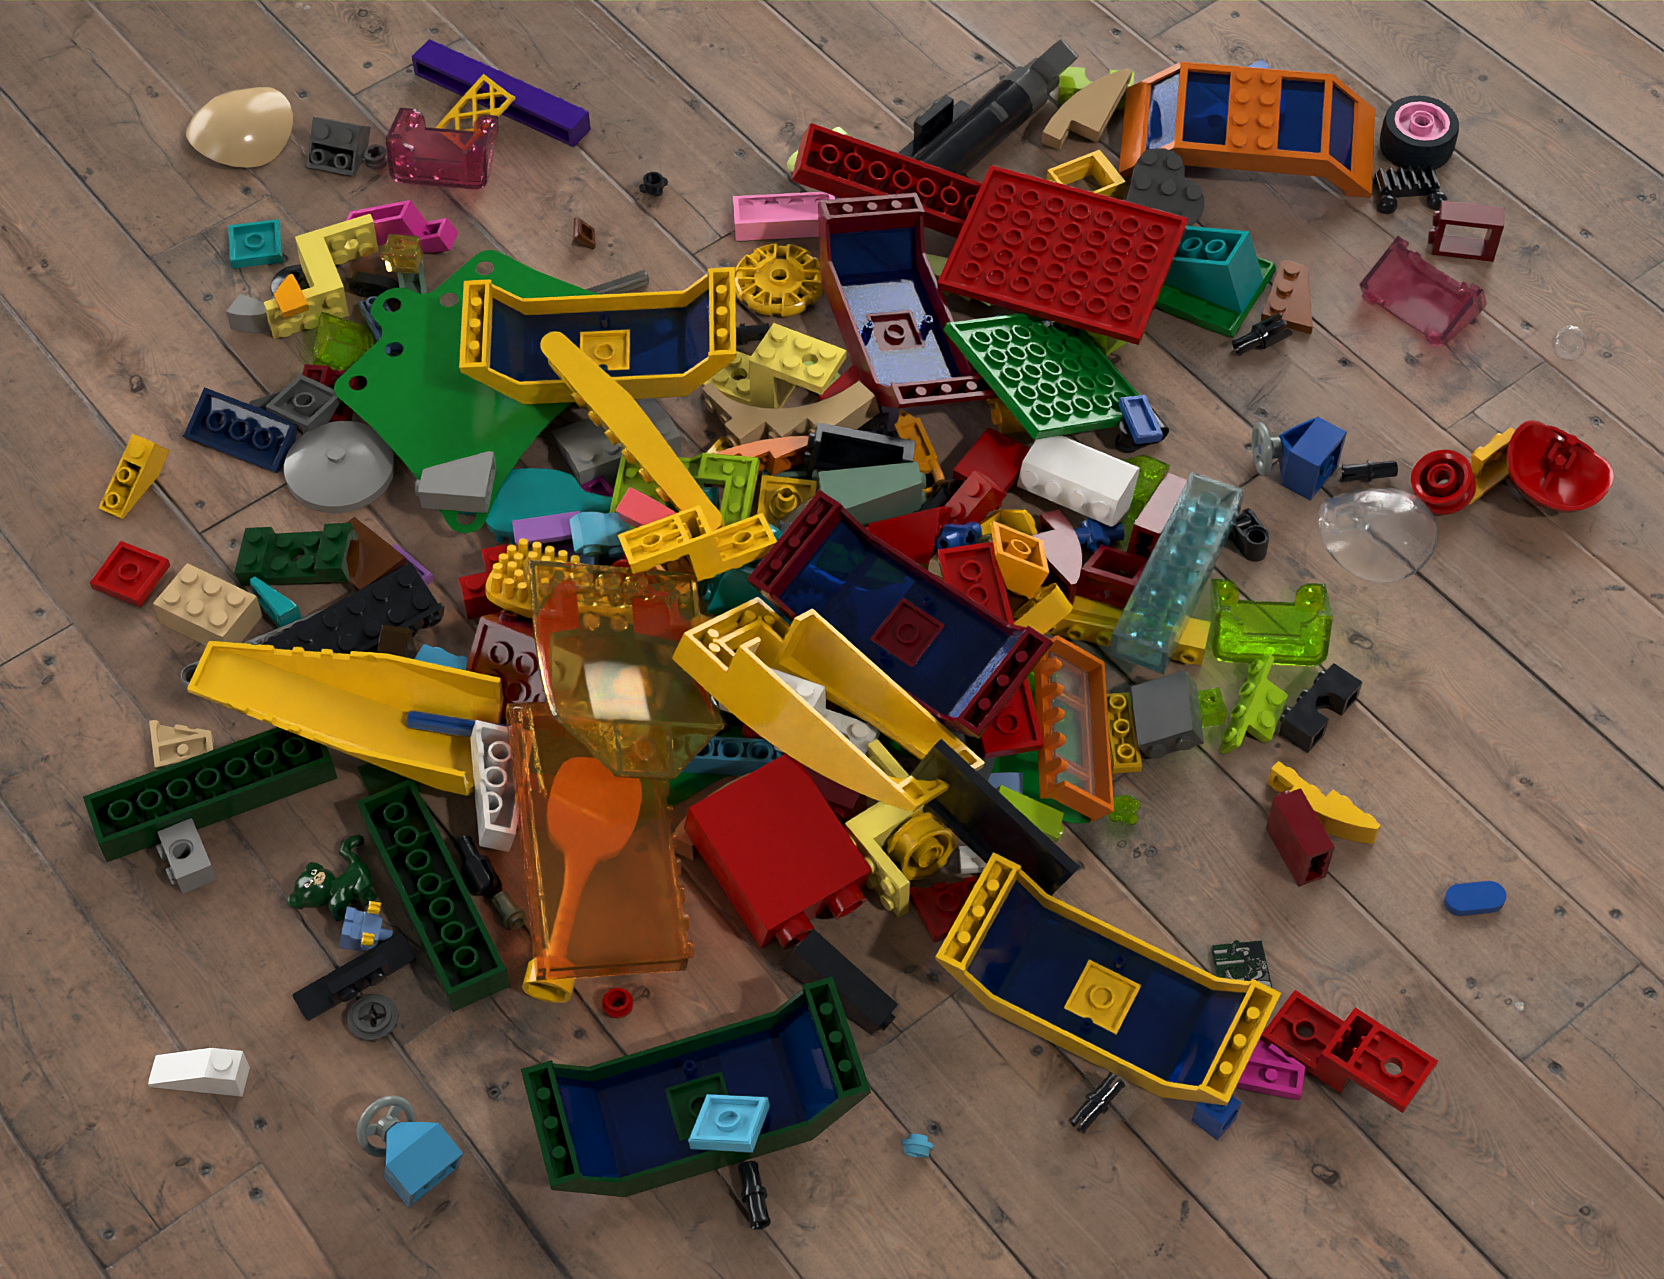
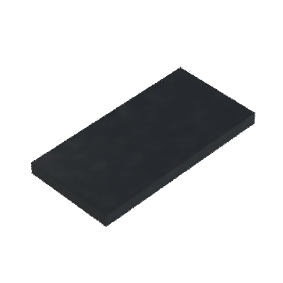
M942 739L931 748L909 775H912L916 780L933 781L938 778L950 785L947 791L924 806L947 828L952 830L986 864L994 852L1020 865L1021 870L1050 896L1079 869L1080 866Z

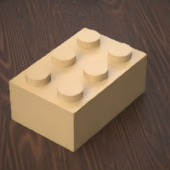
M188 563L153 603L161 624L206 646L208 641L241 643L263 616L257 596Z

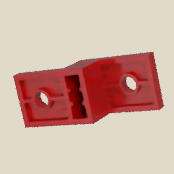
M1297 990L1293 991L1260 1037L1261 1041L1269 1046L1272 1043L1281 1049L1284 1055L1297 1060L1305 1066L1307 1072L1339 1093L1352 1080L1401 1113H1404L1438 1063L1437 1059L1356 1007L1347 1019L1343 1021ZM1301 1026L1307 1027L1312 1031L1313 1035L1303 1038L1297 1034L1296 1028ZM1394 1063L1400 1067L1401 1073L1392 1075L1385 1070L1384 1065Z

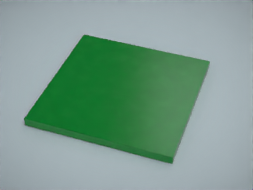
M1026 313L949 322L943 329L1034 440L1119 426L1121 420L1124 419L1118 405L1120 398L1139 396L1138 392L1083 329Z

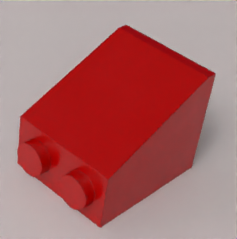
M951 506L937 507L872 522L865 528L871 534L914 562L929 565L930 560L937 553L936 539L940 537L943 526L949 522ZM864 547V551L870 552L866 547Z

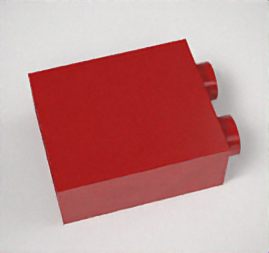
M788 754L782 755L689 807L684 830L760 949L777 939L783 949H789L802 942L815 929L810 922L811 919L827 910L831 911L835 919H840L859 908L866 901V897L861 890H863L872 871L803 765Z

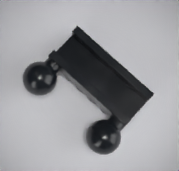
M1429 164L1426 169L1419 165L1416 170L1409 166L1406 171H1403L1402 166L1397 171H1393V168L1390 167L1387 172L1380 168L1375 173L1373 182L1377 184L1379 189L1377 208L1383 214L1395 212L1398 206L1396 198L1428 195L1427 205L1433 210L1440 209L1442 200L1447 201L1446 194L1439 190L1440 184L1432 164Z

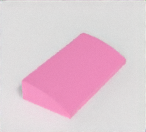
M824 192L733 196L736 241L819 237L818 202L819 200L835 199V196Z

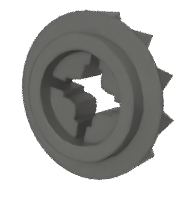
M367 995L357 1000L350 1008L348 1025L352 1034L358 1036L362 1041L372 1040L376 1043L379 1038H388L393 1028H397L398 1010L395 1003L384 995ZM372 1009L375 1010L378 1018H381L377 1020L375 1027H372L369 1021H365L371 1018Z

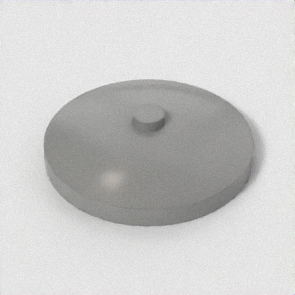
M353 421L330 422L307 431L291 446L284 463V474L292 495L304 506L325 513H345L369 505L387 490L395 472L392 448L371 426Z

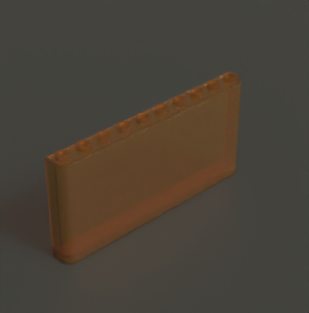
M650 697L553 701L554 710L551 701L507 703L506 721L536 981L686 971L688 959L693 958L694 949L692 940H687L686 931L689 930L688 912H683L682 903H685L684 885H679L678 876L681 875L680 858H675L674 849L677 848L676 831H671L670 823L673 822L672 805H667L666 797L669 796L668 779H663L662 771H665L664 753H659L658 747L661 745V729L655 727V720L658 717L657 704L652 703Z

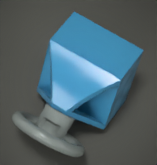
M386 1096L374 1101L365 1109L359 1119L356 1135L361 1149L371 1156L385 1157L384 1179L408 1208L460 1167L463 1152L439 1123L416 1122L414 1108L402 1097ZM391 1106L386 1117L381 1118L378 1123L368 1125L370 1119L378 1110ZM401 1110L405 1112L406 1122H401L397 1118ZM377 1134L386 1143V1147L373 1146L369 1143L367 1136Z

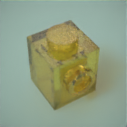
M389 234L386 244H383L381 247V259L385 260L387 271L418 274L423 257L420 236Z

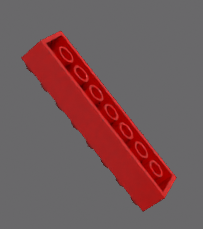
M810 123L802 135L791 178L793 182L839 198L917 193L925 211L923 215L924 227L958 238L982 185L981 182L813 123Z

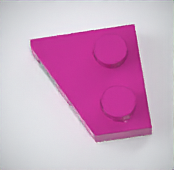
M1259 1039L1236 1088L1300 1101L1305 1066L1294 1058L1284 1055L1283 1051L1272 1043L1269 1046Z

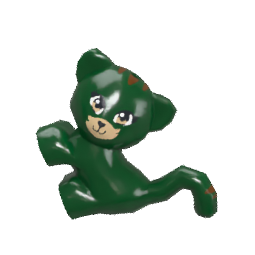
M360 834L350 836L341 843L339 855L350 864L339 877L335 878L334 874L322 865L310 862L306 866L305 871L297 878L294 892L287 898V904L292 908L300 910L306 907L319 908L328 904L329 911L337 922L345 919L346 909L352 900L355 899L361 907L369 905L370 901H375L377 895L372 888L374 884L371 880L370 869L363 863L360 856L351 851L352 848L364 844V837Z

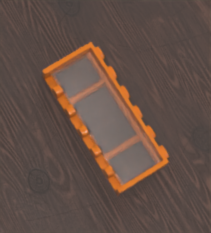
M1056 635L1050 638L1053 642L1052 646L1034 668L1036 714L1044 742V747L1038 750L1040 798H1053L1089 817L1090 822H1094L1114 812L1105 662Z

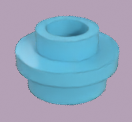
M909 1134L908 1139H902L901 1145L904 1146L903 1154L918 1158H928L929 1152L933 1150L934 1146L933 1143L928 1142L927 1136L920 1134Z

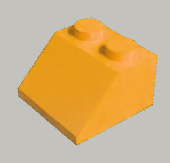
M993 521L990 526L995 556L1007 589L1015 595H1024L1033 599L1049 574L1043 541Z

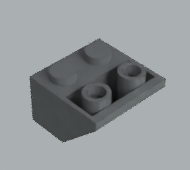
M313 117L306 167L355 176L364 159V150L368 147L371 127L334 119Z

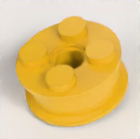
M918 811L896 833L888 838L887 855L892 862H898L901 865V872L908 880H920L934 874L948 862L956 850L958 837L949 828H944V824L931 812L924 813L923 811Z

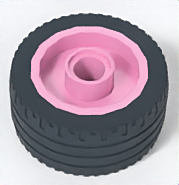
M1413 95L1398 99L1389 107L1383 120L1380 133V148L1383 155L1389 162L1397 167L1402 166L1404 170H1407L1409 166H1412L1413 170H1416L1419 165H1422L1423 169H1426L1429 164H1432L1434 169L1444 166L1455 149L1459 133L1457 115L1449 105L1433 97Z

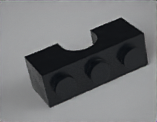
M1335 663L1327 671L1321 670L1313 682L1314 685L1310 689L1305 688L1298 696L1296 705L1293 708L1287 707L1279 720L1282 722L1279 734L1306 753H1309L1325 735L1329 718L1318 710L1326 708L1342 716L1356 701L1360 693L1362 681Z

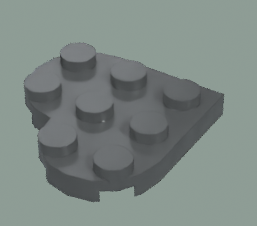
M1166 148L1145 150L1134 167L1127 202L1187 217V226L1194 225L1195 222L1200 220L1204 211V196L1201 187L1185 178V167L1182 158L1175 152Z

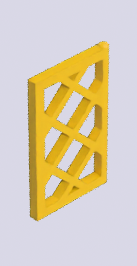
M483 74L434 129L466 154L515 100V96L509 94ZM484 83L490 86L489 93L477 94V91ZM504 96L507 100L500 108H495V97ZM490 98V109L477 111V100ZM468 101H472L473 112L460 113L463 106ZM490 115V119L483 127H478V116ZM473 117V128L460 130V119ZM451 120H455V131L446 132L444 130L446 125ZM473 134V138L464 146L461 143L460 136Z

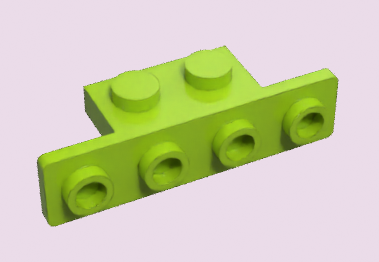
M1271 654L1261 659H1255L1248 668V678L1239 690L1240 698L1237 705L1230 713L1231 721L1221 736L1222 743L1219 752L1223 755L1240 747L1246 731L1264 744L1271 741L1288 694L1267 679L1275 659Z

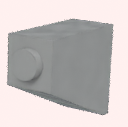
M488 451L423 469L421 480H417L415 484V496L419 497L421 508L488 513L497 469L494 452Z

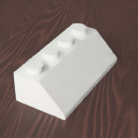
M1064 436L1037 439L1022 462L1017 487L1112 527L1128 517L1140 468Z

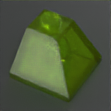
M321 312L312 347L313 364L327 365L333 370L350 368L374 345L373 335L369 327Z

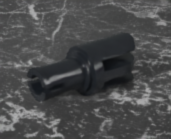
M1278 313L1253 325L1251 333L1233 340L1232 346L1234 350L1239 349L1236 351V354L1241 356L1243 353L1256 347L1266 349L1292 336L1293 332L1289 328L1286 329L1288 324L1285 320H1281L1282 314Z
M464 835L459 837L453 845L463 861L461 868L463 876L466 878L474 894L494 898L497 893L502 891V883L489 857L479 854L471 836Z

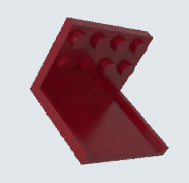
M501 610L500 612L480 617L465 671L501 678L504 697L501 716L534 730L551 732L553 738L560 740L565 736L584 668L622 656L626 644L618 642L617 637L614 635L593 632L591 626L583 623H578V636L553 639L551 660L553 710L541 664L536 619L528 618L509 610Z

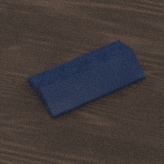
M204 387L183 437L278 473L285 463L289 449L296 440L298 425L276 414Z

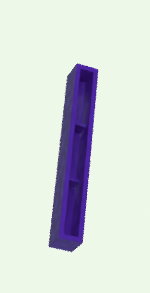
M429 39L412 55L415 75L460 96H464L483 74L509 94L515 96V100L502 115L571 147H575L591 130L589 111L573 105L562 98H558L520 79L485 65L483 62L476 61L443 44ZM484 83L477 91V94L489 93L490 86ZM504 96L495 97V108H500L507 99ZM490 98L477 100L478 104L490 109Z

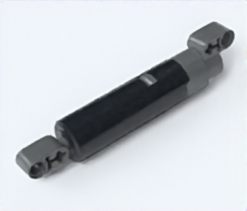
M1062 38L1059 39L1040 57L1034 58L1024 67L1018 66L912 158L964 176L1046 104L1048 95L1058 87L1059 75L1079 56Z

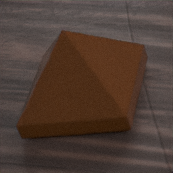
M575 217L572 242L592 250L595 249V229L580 218Z

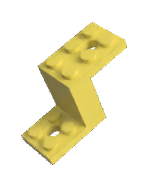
M371 214L295 236L301 267L310 287L302 290L309 310L284 319L275 299L264 302L270 331L274 339L288 337L293 333L305 329H313L318 325L339 321L343 317L349 316L344 286L335 265L344 264L349 260L367 257L372 253L378 252L374 221Z
M773 323L752 356L736 351V359L703 383V387L711 382L725 397L736 402L761 408L779 409L782 408L796 385L822 395L846 359L847 350ZM806 361L816 362V364H812L810 366H807L803 363ZM738 375L746 377L739 381L733 379V377Z
M878 739L868 744L867 757L886 775L903 779L909 776ZM879 801L846 822L845 830L872 870L867 879L866 886L869 889L874 888L880 895L883 906L888 911L892 910L900 918L909 912L910 882L887 856V840L902 825L909 821L913 814L918 811H923L924 813L930 811L924 805L911 812Z

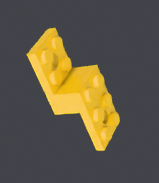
M700 505L618 535L633 574L648 571L654 566L668 561H675L686 555L698 581L713 578L717 574L740 568L744 564L758 559H763L777 542L763 513L712 531Z

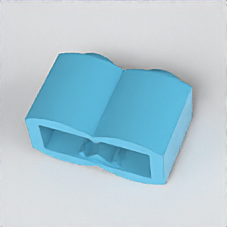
M581 512L570 519L574 552L582 553L585 557H595L601 553L609 554L611 558L623 556L624 551L618 535L630 531L631 527L630 524L620 520L617 513Z

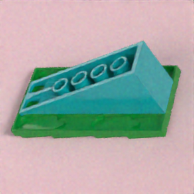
M1187 226L1155 307L1161 308L1165 313L1192 321L1196 326L1233 338L1256 303L1259 295L1268 284L1270 277L1276 271L1275 264L1256 255L1250 231Z

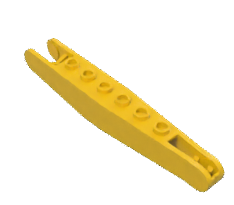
M557 331L546 334L542 338L540 345L542 352L548 358V363L552 370L573 392L571 397L580 408L585 406L588 409L589 413L587 415L597 427L599 425L603 426L606 430L604 434L614 446L618 444L623 449L621 454L630 465L635 463L640 468L638 473L647 484L652 482L657 487L655 492L664 503L669 501L678 512L700 505L712 531L725 527V522L719 510L708 499L633 397L564 334Z

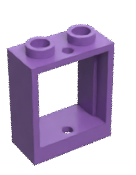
M580 511L512 521L517 551L519 540L522 538L528 540V546L534 542L542 544L572 539L570 519L580 513ZM573 544L554 546L555 557L558 558L559 551L565 550L568 553V562H570L571 556L582 554L574 552Z

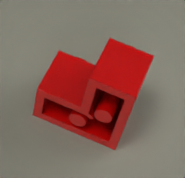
M509 544L482 549L485 572L459 578L468 620L505 610L487 598L486 582L493 570V565L499 562V555L502 553L507 554Z

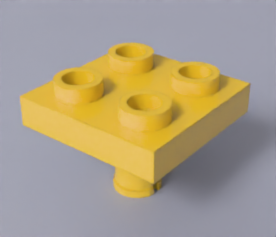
M762 475L757 515L763 513L767 522L773 525L784 515L812 498L816 494L817 481Z

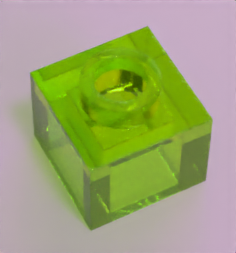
M1220 688L1197 691L1202 728L1225 724L1228 710Z

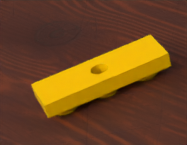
M1130 692L1107 694L1112 774L1141 772L1142 761L1137 743Z

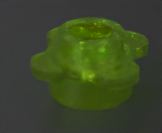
M1130 795L1113 797L1114 812L1109 814L1110 820L1113 822H1127L1129 825L1136 824L1139 820L1137 810L1140 809V801Z

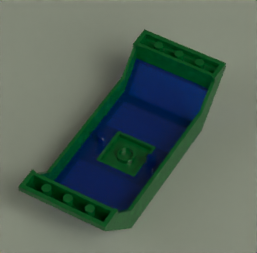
M832 976L802 985V989L773 1012L590 1067L555 1064L550 1060L521 1069L551 1190L616 1197L635 1195L811 1141L871 1093ZM707 1094L768 1097L770 1107L753 1152L690 1148L688 1140Z

